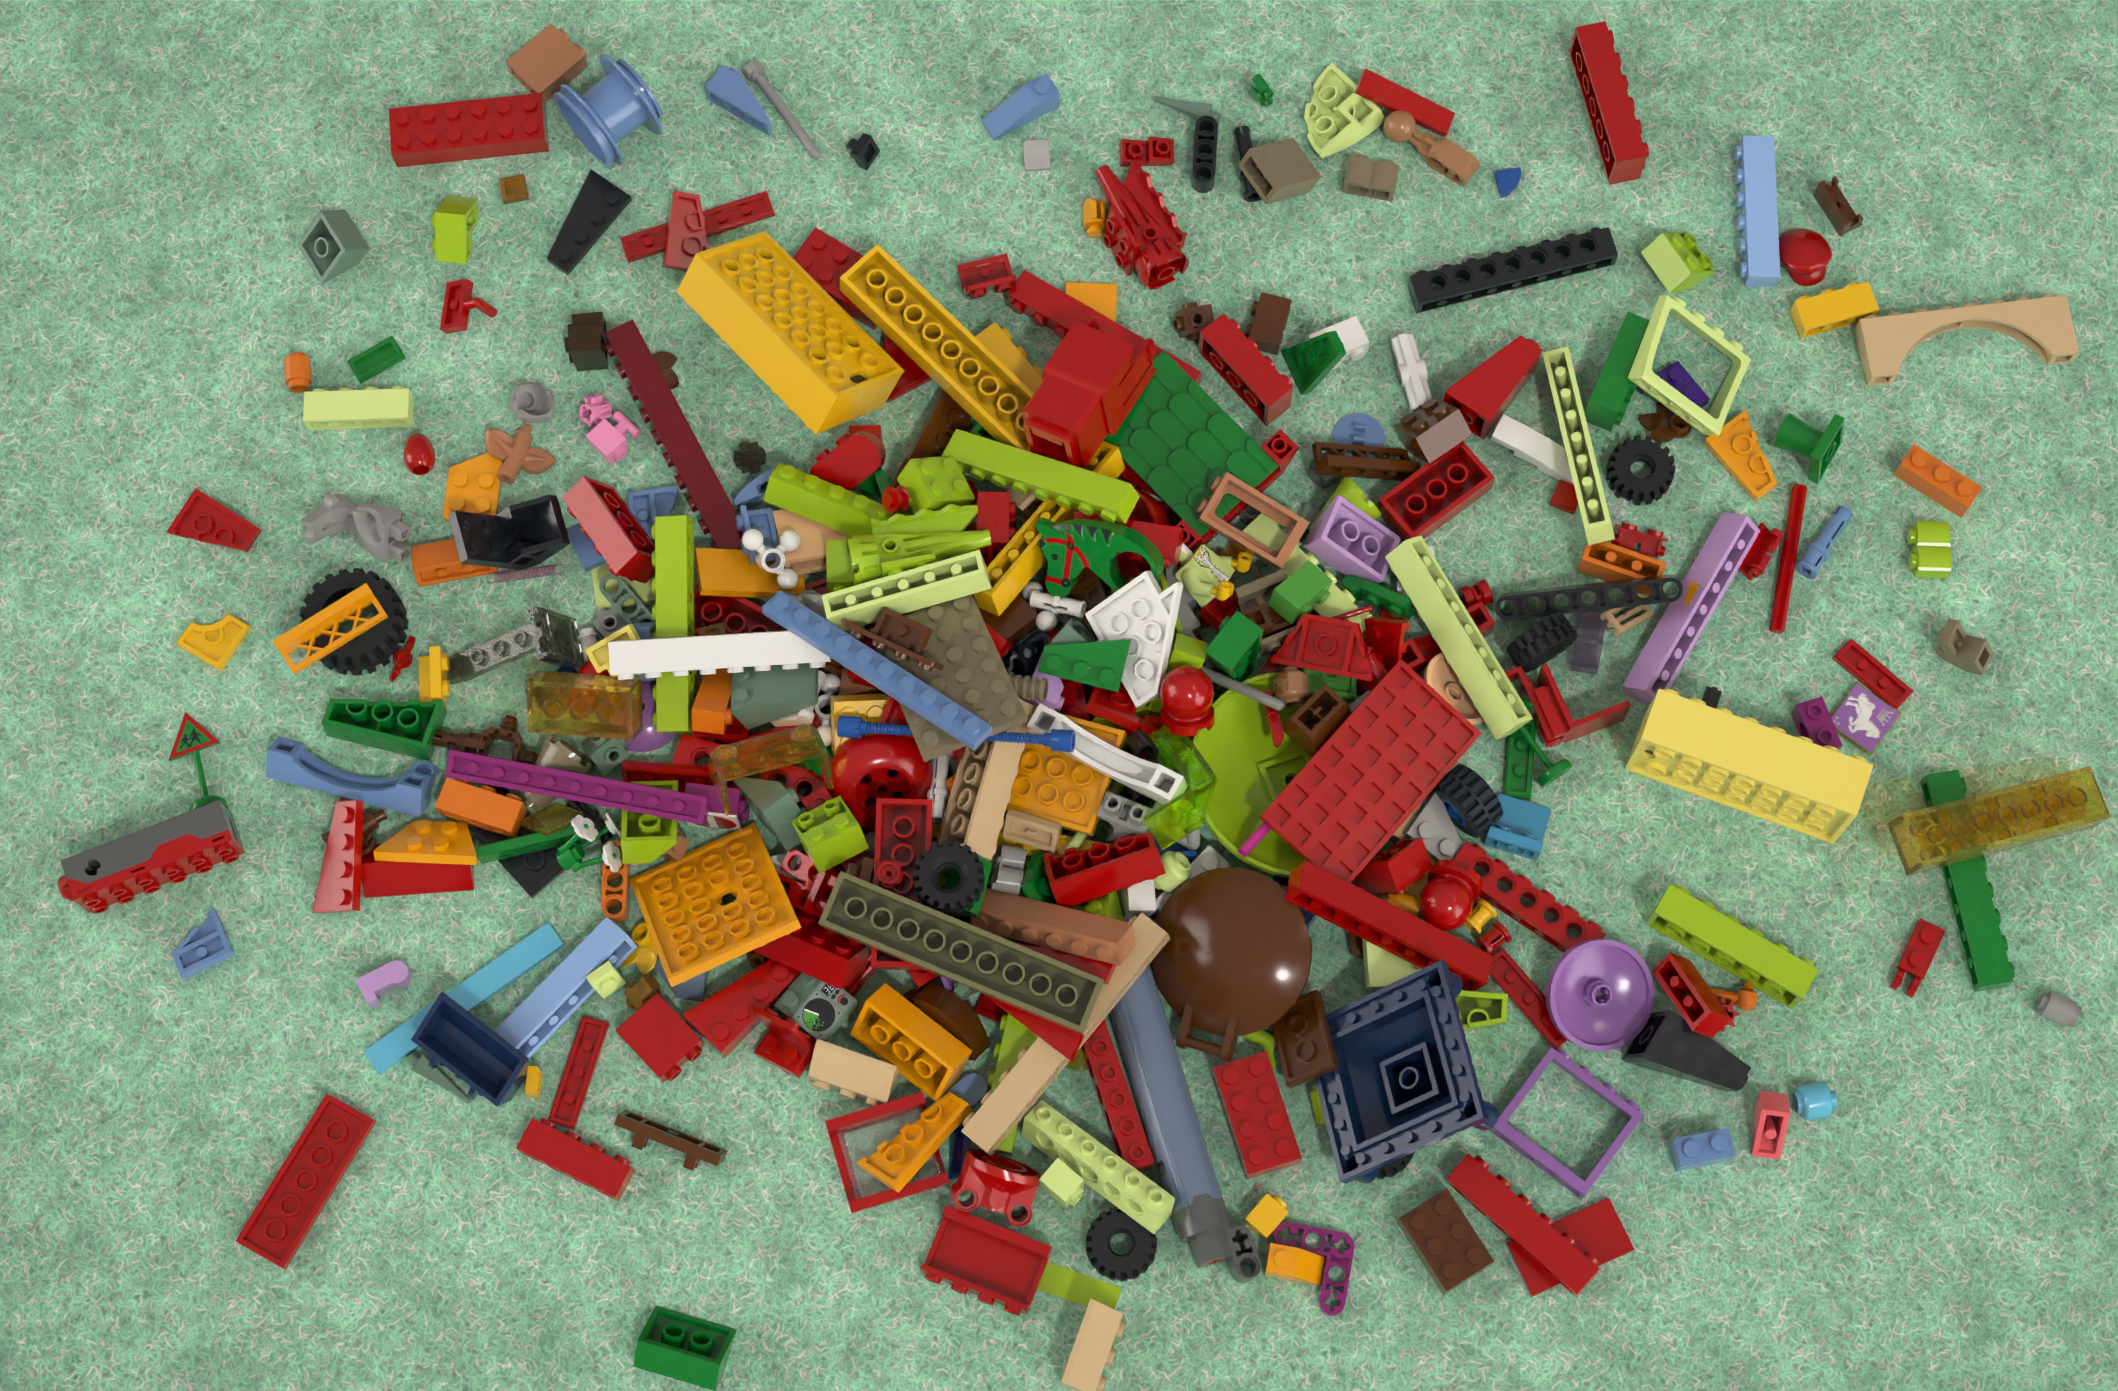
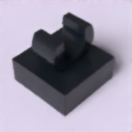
M865 133L861 135L859 140L851 138L846 145V148L851 149L850 154L858 167L864 170H868L880 152L872 136Z

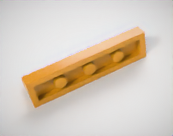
M367 583L277 637L273 640V643L296 675L385 620L388 616ZM373 603L379 614L371 619L361 618L363 609ZM345 620L354 621L350 632L346 634L337 632L341 622ZM320 635L331 636L329 644L324 648L314 647L316 638ZM298 649L307 650L305 659L295 665L289 655Z

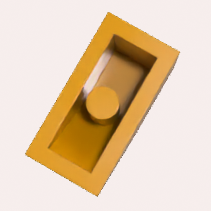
M1270 1243L1264 1276L1321 1286L1325 1257L1300 1248Z

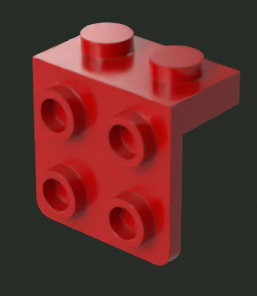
M1007 254L957 265L964 297L970 295L971 300L986 296L989 290L995 289L996 293L1009 291L1017 281L1016 275H1012Z

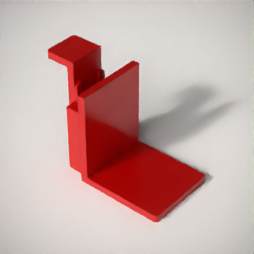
M1547 663L1541 666L1537 678L1540 688L1534 689L1531 680H1527L1521 666L1505 672L1510 682L1516 680L1523 698L1534 703L1529 711L1546 748L1555 747L1562 742L1567 743L1625 720L1631 707L1630 702L1626 701L1573 722Z

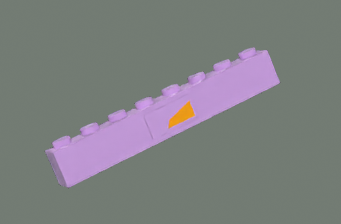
M1726 512L1721 514L1682 581L1683 594L1677 601L1670 602L1622 685L1634 700L1651 704L1658 689L1664 690L1671 687L1760 532L1748 515Z

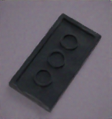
M504 787L496 789V793L506 796L507 793L512 794ZM527 811L517 837L545 830ZM467 824L470 831L483 845L512 839ZM558 847L498 860L531 898L535 897L565 871L556 858Z

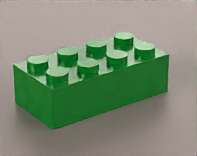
M1627 312L1584 412L1588 423L1610 432L1614 424L1620 426L1637 386L1628 379L1650 320Z

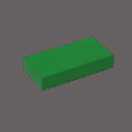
M391 336L351 358L347 363L360 384L403 361L406 357L394 337Z

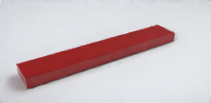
M767 191L703 211L706 237L708 238L775 216ZM668 223L620 238L628 263L664 252Z

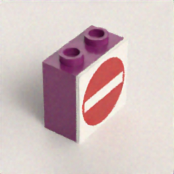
M686 783V793L711 797L706 824L701 825L687 822L688 826L737 831L743 827V821L748 822L750 806L747 805V798H744L741 789Z

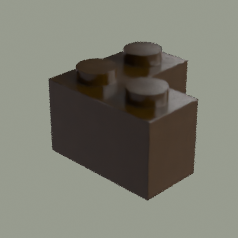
M603 312L571 314L572 324H568V337L564 338L565 351L569 353L570 363L575 364L577 371L608 369V353L604 346V343L607 342L605 336L607 329Z

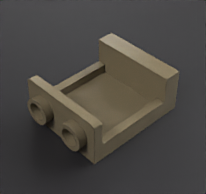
M1279 570L1234 589L1233 598L1239 611L1262 603L1265 608L1269 607L1268 603L1273 590L1288 578L1285 570ZM1296 626L1279 633L1262 636L1259 653L1278 651L1284 644L1285 638Z

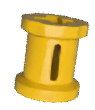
M1480 898L1477 900V905L1472 910L1471 916L1464 923L1475 935H1479L1482 932L1481 928L1491 918L1495 919L1498 915L1488 902Z

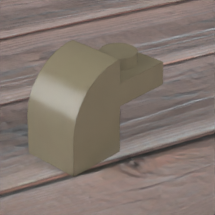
M1948 618L1945 626L1939 631L1937 640L1939 647L1936 654L1942 660L1966 672L1983 676L1994 654L1987 640L1966 635L1960 622Z

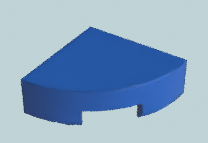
M1520 167L1495 172L1500 198L1510 195L1518 186L1521 178Z

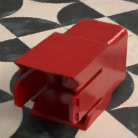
M1090 316L1085 321V325L1077 321L1074 322L1045 365L1043 381L1022 411L1023 427L1030 452L1085 469L1108 434L1114 435L1118 431L1156 373L1157 368L1153 367L1155 355L1154 340L1146 339L1134 357L1132 355L1135 345L1099 331V323L1096 316Z

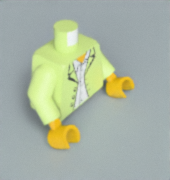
M1182 543L1179 562L1182 565L1175 573V576L1203 608L1215 597L1224 601L1233 594L1234 584L1228 582L1235 571L1233 567H1236L1239 572H1247L1250 569L1253 555L1249 552H1240L1238 559H1233V556H1218L1205 545H1200L1192 552Z

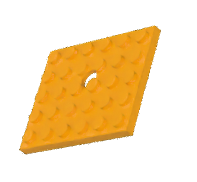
M755 823L684 854L681 862L671 860L630 879L671 987L686 982L699 974L712 970L725 962L738 958L749 951L762 947L801 928ZM732 893L734 897H737L733 902L721 905L724 895Z

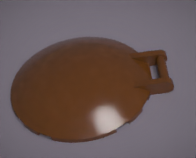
M1226 867L1208 870L1190 878L1178 887L1162 907L1156 919V924L1165 930L1171 939L1151 963L1161 994L1170 1007L1182 1018L1176 1040L1177 1047L1182 1049L1189 1047L1218 1056L1222 1061L1230 1062L1238 1036L1251 1034L1273 1025L1296 1004L1306 986L1312 963L1311 937H1309L1305 923L1306 919L1301 908L1285 900L1286 891L1270 877L1244 868ZM1193 1028L1224 1037L1222 1046L1191 1037Z

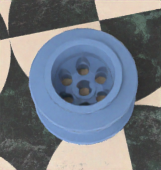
M601 54L600 63L606 74L604 78L581 95L570 86L561 84V93L555 92L553 99L563 118L581 143L598 162L611 170L614 168V163L618 165L623 164V156L617 143L642 124L654 134L661 135L663 129L659 118L663 113L648 86L627 62L622 59L614 61L608 55Z

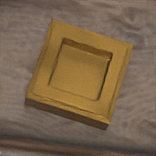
M524 174L499 179L504 204L529 200Z

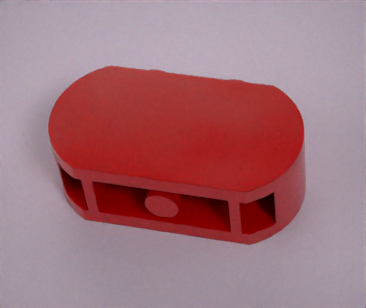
M857 431L851 436L845 433L835 441L837 447L830 452L826 449L815 458L818 463L811 467L809 475L817 476L819 479L851 491L884 465L886 458L884 445L877 436L870 432Z

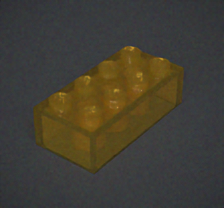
M536 671L526 680L528 732L634 740L643 730L642 678L618 680L617 676Z

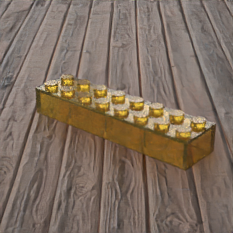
M2089 766L1904 813L1889 822L1887 826L1906 875L1909 876L2093 828L2111 816L2092 769Z

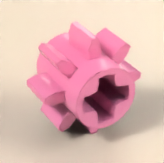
M593 394L584 397L585 404L579 406L580 417L583 422L588 423L589 427L597 426L604 418L612 417L611 404L603 398V395L594 396Z

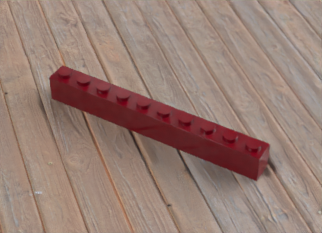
M632 319L605 332L607 342L604 343L605 349L610 358L616 357L619 364L615 365L621 379L627 378L631 385L627 387V390L633 401L638 400L642 406L639 409L640 415L645 424L651 423L654 430L650 433L656 445L662 444L666 452L662 456L669 468L674 466L677 475L674 476L680 490L686 489L689 495L686 501L693 513L697 511L701 517L698 524L704 535L709 533L713 542L709 543L711 548L742 550L741 539L743 533L738 531L736 527L735 516L737 513L634 320Z

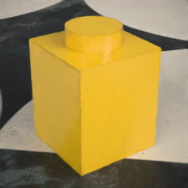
M1266 1194L1245 1218L1244 1223L1266 1241L1277 1226L1288 1216L1289 1212L1285 1209L1287 1204L1276 1195L1271 1197L1269 1194Z

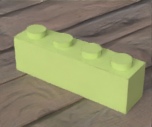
M393 386L391 389L367 387L365 390L340 388L339 391L314 389L311 392H304L303 422L308 430L413 427L414 397L409 388L402 386Z

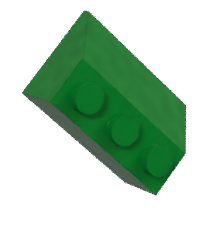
M655 1306L637 1340L633 1367L715 1391L723 1376L737 1329Z

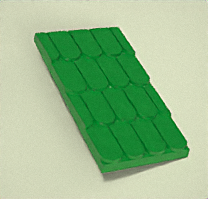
M1163 350L1154 358L1153 367L1157 368V371L1118 431L1114 435L1108 434L1104 441L1119 447L1123 461L1181 520H1184L1202 537L1210 528L1196 521L1200 515L1196 510L1204 498L1207 500L1213 493L1210 490V486L1217 475L1222 477L1223 474L1228 472L1255 489L1279 466ZM1225 494L1215 509V515L1220 519L1223 518L1241 500L1231 494Z

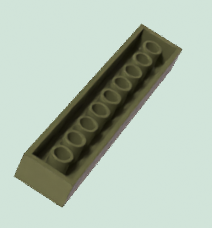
M842 871L839 873L818 922L821 927L1082 1035L1104 984V979Z

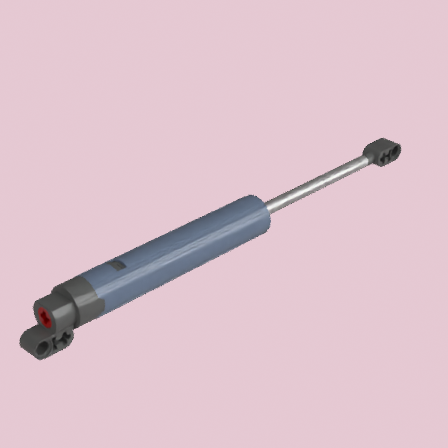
M1088 835L1086 840L1092 841L1091 836ZM1149 964L1110 1011L1112 1022L1153 1155L1158 1165L1164 1190L1175 1197L1172 1216L1180 1242L1190 1243L1197 1268L1226 1261L1232 1278L1238 1283H1247L1259 1274L1261 1261L1250 1230L1242 1225L1234 1227L1231 1225ZM1232 1238L1241 1239L1242 1243L1240 1245L1238 1242L1233 1243ZM1240 1262H1245L1250 1266L1251 1274H1245L1241 1271Z

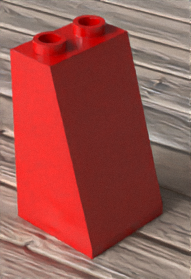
M1520 335L1449 387L1445 392L1443 401L1459 408L1470 431L1485 440L1536 371L1543 349L1534 340L1526 339Z

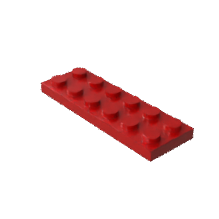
M326 1094L237 1237L236 1242L286 1270L376 1121L333 1096Z

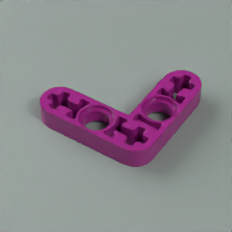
M1289 1222L1280 1223L1273 1231V1241L1275 1244L1300 1248L1326 1257L1319 1307L1325 1315L1336 1316L1340 1314L1346 1302L1354 1254L1353 1239L1348 1234ZM1284 1228L1289 1229V1234L1298 1236V1230L1304 1231L1300 1239L1301 1247L1295 1246L1297 1242L1295 1239H1288L1287 1243H1282V1238L1277 1236V1233H1281ZM1311 1233L1317 1234L1321 1238V1246L1317 1249L1309 1248L1305 1243L1307 1235ZM1326 1235L1332 1237L1331 1243H1338L1340 1239H1344L1345 1245L1349 1246V1250H1344L1343 1254H1339L1338 1248L1329 1246V1252L1323 1251L1326 1245ZM1333 1267L1341 1268L1345 1273L1344 1280L1339 1283L1333 1282L1329 1278V1270ZM1326 1284L1333 1288L1343 1287V1293L1338 1290L1336 1292L1335 1299L1337 1302H1340V1306H1335L1333 1311L1328 1310V1304L1324 1303V1299L1330 1298L1332 1290H1326Z

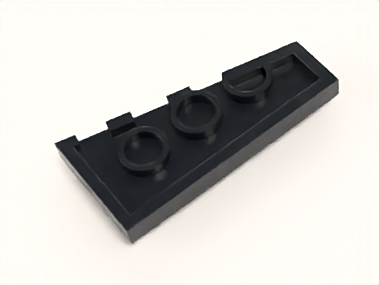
M591 169L547 257L548 262L569 275L632 201L631 196Z

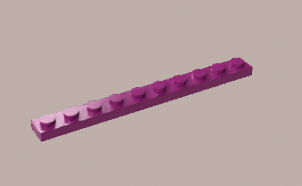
M454 749L449 750L445 777L701 825H705L707 822L711 798Z

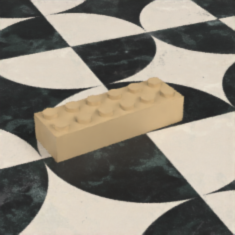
M1019 699L1029 722L1034 706ZM1028 722L1008 729L1006 732L1027 733L1026 726ZM988 740L984 741L975 751L966 746L958 765L936 842L937 846L942 845L941 841L948 840V844H953V841H959L960 846L964 847L966 844L971 847L972 853L976 852L979 857L986 861L992 860L997 849L998 835L1004 824L1005 810L1011 799L1012 785L1018 774L1020 756L1025 748L1024 742L1021 744L1017 742L1010 743V741L1007 743Z

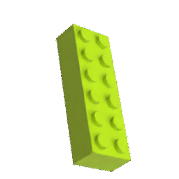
M1670 884L1646 925L1742 981L1752 983L1754 988L1793 1010L1804 998L1819 971L1813 967L1814 964L1804 957L1797 958L1792 955L1786 946L1777 942L1773 944L1766 940L1760 931L1754 928L1747 929L1740 925V921L1730 914H1721L1715 910L1714 905L1703 899L1699 901L1690 896V892L1686 888Z

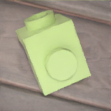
M609 960L586 976L590 985L603 999L626 984L618 968L616 969Z

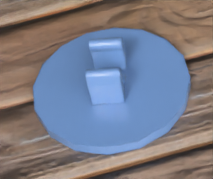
M1353 413L1343 417L1335 425L1332 434L1333 443L1383 447L1385 442L1384 430L1380 423L1372 416L1363 413ZM1344 453L1345 456H1353L1351 453ZM1368 454V455H1367V458H1374V457H1375V456L1372 455V454Z

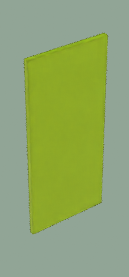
M1048 1262L1037 1290L1085 1307L1088 1306L1090 1299H1093L1115 1309L1122 1288Z

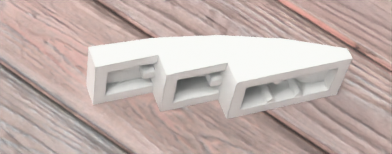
M1503 414L1491 440L1515 451L1514 456L1537 466L1536 470L1557 480H1563L1574 485L1565 448L1532 428Z

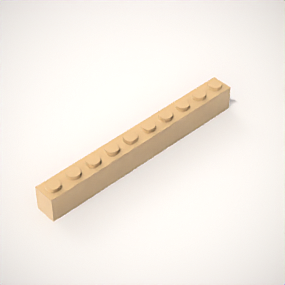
M1142 912L1138 917L1133 916L1128 921V923H1133L1135 947L1120 966L1116 965L1108 985L1103 984L1084 1030V1038L1079 1049L1171 939L1165 930ZM1035 1035L1036 1041L1030 1048L1026 1046L1017 1057L1018 1062L1013 1069L1008 1068L999 1078L1000 1084L994 1092L990 1090L981 1100L982 1106L976 1113H970L962 1124L964 1128L961 1132L990 1156L993 1155L1069 1062L1066 1057L1037 1035Z

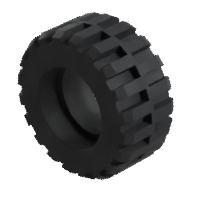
M354 568L353 573H349L347 569L339 570V575L333 576L330 573L324 576L326 581L322 584L319 582L315 583L312 586L314 590L312 595L306 594L303 600L306 607H301L299 616L302 618V621L299 624L365 583L371 589L388 618L373 626L370 632L362 638L347 642L319 661L330 670L335 668L337 673L343 675L350 671L353 676L362 675V670L365 669L369 674L377 671L375 666L379 664L385 667L390 663L388 657L391 654L394 655L400 649L398 644H404L407 637L404 630L408 629V620L405 617L407 612L395 589L392 588L385 578L380 579L377 573L369 571L366 574L363 569ZM320 635L316 638L314 647L324 648L329 644L331 636Z

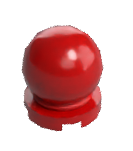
M1190 665L1178 666L1161 681L1160 699L1163 707L1160 710V722L1162 727L1165 725L1169 728V733L1195 736L1197 735V730L1204 729L1205 727L1207 730H1210L1215 724L1214 708L1212 706L1214 688L1211 678L1202 669Z
M1441 860L1434 864L1428 874V883L1420 892L1418 902L1422 919L1448 932L1462 927L1469 919L1473 903L1480 897L1483 887V881L1474 869L1470 867L1467 871L1462 867L1456 866L1458 861Z

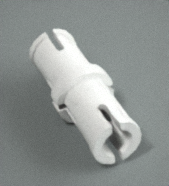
M1034 590L1030 597V607L1050 610L1055 615L1063 613L1082 618L1086 612V601L1066 597L1060 598L1059 596L1054 597L1051 594Z

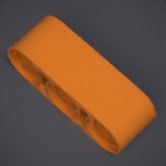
M612 841L614 846H617L621 851V842ZM622 858L620 859L622 865L619 867L618 872L615 873L611 871L610 866H607L604 862L602 864L601 908L604 915L615 924L624 922L628 918L630 911L631 864H623ZM619 877L623 879L619 887H610V882L614 878ZM621 904L622 910L618 914L613 915L609 913L611 906Z

